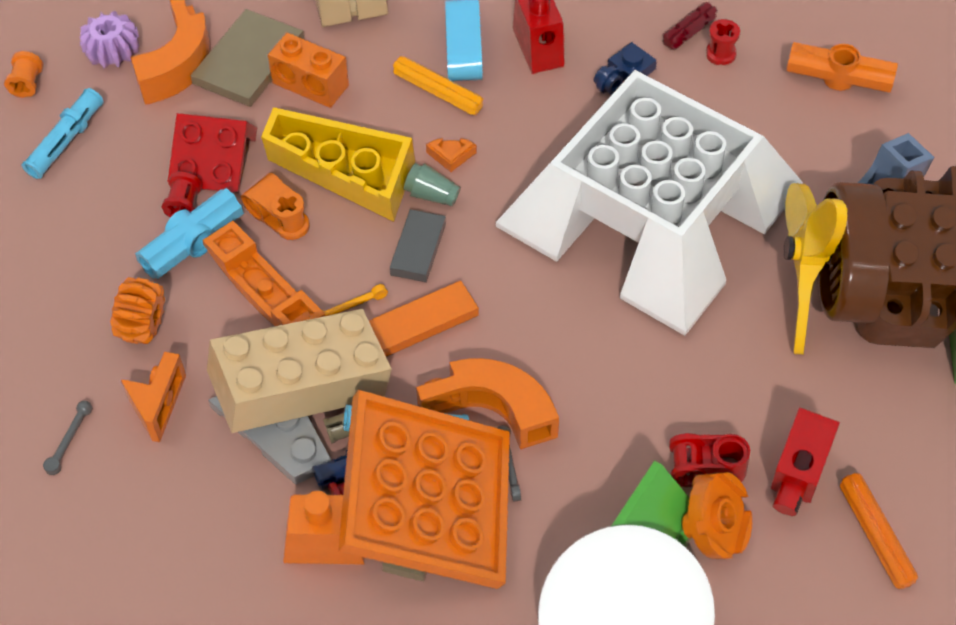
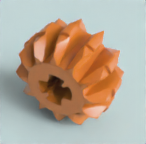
M128 277L119 286L118 294L114 297L110 320L113 336L134 344H148L157 335L158 327L161 325V318L164 313L163 305L165 303L163 286L150 281V279Z

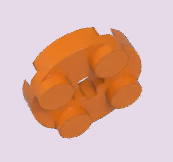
M728 472L697 475L694 478L689 498L688 513L684 515L682 520V527L686 537L693 538L697 548L710 559L733 558V554H741L746 549L752 532V510L744 511V503L741 498L748 497L747 491L742 482L735 475Z

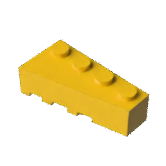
M273 107L261 136L268 161L394 222L405 192L404 184L415 163L412 138Z

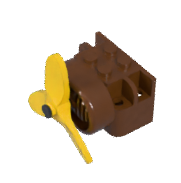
M951 166L939 181L924 180L921 171L911 170L904 179L881 178L874 182V184L837 182L828 189L824 200L818 205L806 184L792 183L789 186L785 201L788 236L784 242L785 260H794L798 281V312L794 354H804L810 299L818 274L820 301L826 317L832 321L857 322L858 332L869 343L935 348L956 329V166Z

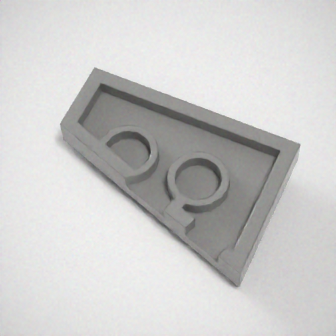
M217 396L209 399L211 409L219 416L222 415L225 418ZM308 416L238 432L243 438H248L258 447L262 455L295 485L316 475L313 473L312 466L331 461Z

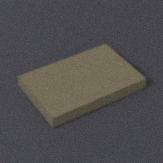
M245 9L190 75L192 84L251 107L272 81L268 53L286 33L304 39L303 30Z

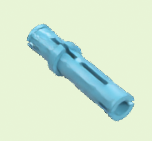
M91 88L84 89L76 102L70 108H65L60 113L61 119L44 137L31 155L23 161L21 166L26 173L33 178L41 179L46 170L63 152L76 134L85 131L88 126L87 121L104 104V100L98 92Z

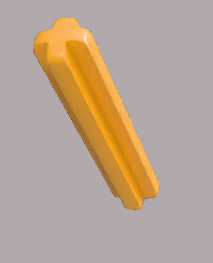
M400 56L393 64V73L471 115H477L483 107V98L480 95L405 56Z

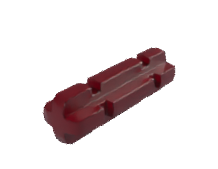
M704 2L696 10L676 23L675 27H671L663 34V44L668 46L670 50L677 49L684 43L683 41L686 42L702 30L705 25L716 19L717 8L709 2Z

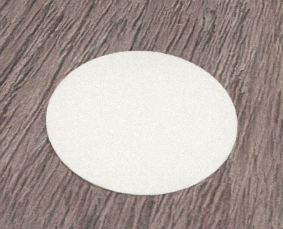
M619 525L600 529L586 535L570 546L559 557L549 572L542 589L538 610L539 625H714L715 620L711 587L705 572L695 557L682 544L667 534L655 529L635 525Z

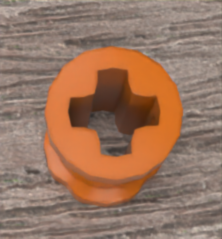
M19 51L12 56L11 64L13 69L11 74L6 76L4 86L14 96L21 98L32 97L37 87L35 79L42 72L43 62L34 53Z

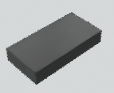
M410 209L390 265L391 276L427 283L446 226V216Z

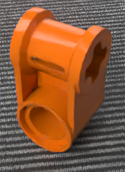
M268 173L241 195L242 203L248 212L257 220L264 222L286 240L300 239L309 231V220L303 213L305 207L303 198L285 185L275 174Z

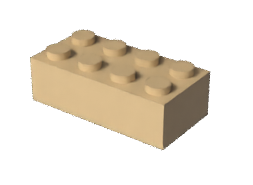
M363 309L210 339L207 372L231 433L344 408L346 405H352L353 396L358 390L385 397L392 370Z

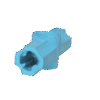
M221 189L190 212L183 209L176 212L168 220L165 232L135 253L137 261L151 278L159 279L189 255L194 258L204 255L207 249L203 245L202 240L242 216L244 213L241 204L228 189Z

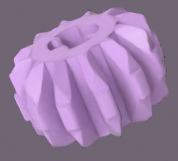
M113 11L110 15H104L100 12L98 18L90 17L88 18V24L80 27L81 49L92 65L100 63L105 69L110 64H115L119 68L121 61L131 62L130 57L132 54L138 53V30L127 15L118 16L116 11Z

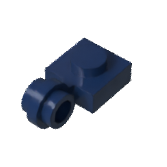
M631 42L608 59V66H602L594 76L596 88L602 93L608 92L613 94L634 70L646 76L656 70L657 59Z

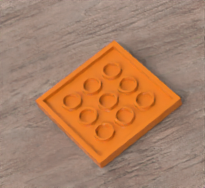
M358 390L352 399L338 551L499 589L506 583L510 432Z

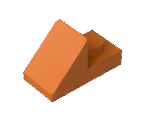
M164 351L159 366L155 365L151 371L149 384L121 380L128 400L151 440L155 442L161 441L186 377L180 354Z

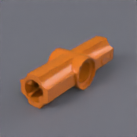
M793 42L786 71L822 78L824 83L834 90L843 91L849 89L852 85L891 93L898 63L861 56L859 50L849 44L841 43L833 46L831 49Z

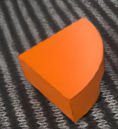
M443 138L426 144V153L448 171L452 172L477 153V145L463 138H460V141H443Z

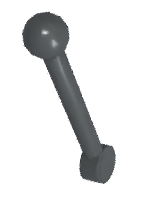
M83 400L77 404V414L54 456L44 461L43 468L47 474L56 475L61 471L60 460L84 416L92 412L90 402Z
M500 425L497 427L498 429L509 431L511 435V430L508 426ZM509 444V483L512 501L514 502L521 501V492Z

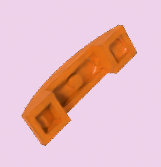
M231 221L202 240L207 251L235 287L274 326L325 316V313L302 290L296 292L257 252L255 242L234 221Z

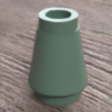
M414 163L404 184V190L410 192L411 197L444 205L447 204L451 207L455 204L461 189L460 186L426 163L423 166Z

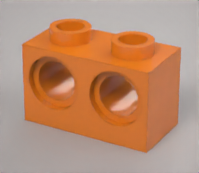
M286 33L268 53L273 84L331 108L349 86L345 56L295 35Z

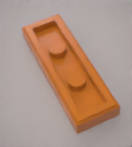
M460 280L369 320V323L387 357L479 316V308Z

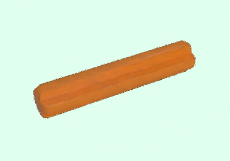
M853 473L844 477L840 483V488L892 583L897 589L910 587L916 583L918 574L863 476L859 473Z

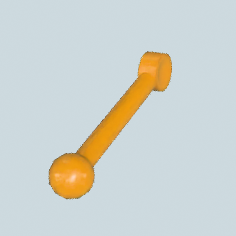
M379 284L373 287L369 293L322 311L325 313V316L338 314L371 299H383L387 296L388 291L383 284Z

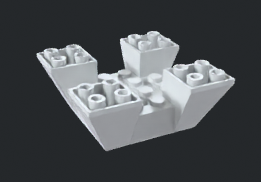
M634 70L496 221V227L556 262L594 218L633 239L639 244L620 293V299L685 336L726 285V277L708 227L722 211L765 235L785 209L786 194L789 186L792 183L803 184V182L764 136Z

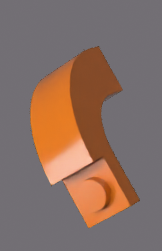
M169 0L177 27L174 37L157 50L130 57L145 105L170 98L188 88L192 84L190 75L211 50L203 12L195 14L193 5L186 6L184 0Z
M483 358L456 360L449 362L450 377L444 379L434 378L427 381L424 385L416 387L417 404L419 407L441 413H449L466 407H482L498 413L510 425L520 450L558 438L559 416L549 395L533 377L513 365Z

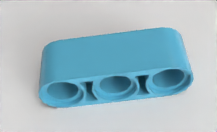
M445 0L448 79L451 81L483 80L479 0Z

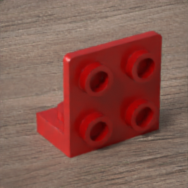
M177 113L168 184L171 174L182 171L198 177L202 182L201 189L212 191L228 189L232 193H238L240 191L246 141H256L257 127L248 121Z

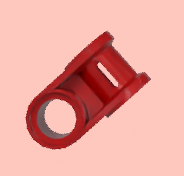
M684 433L676 435L669 440V450L673 453L674 469H672L670 475L680 487H692L693 480L697 475L728 472L735 475L742 482L746 477L751 451L749 443L743 437L736 434L698 435ZM731 457L738 462L728 463L722 460V458Z

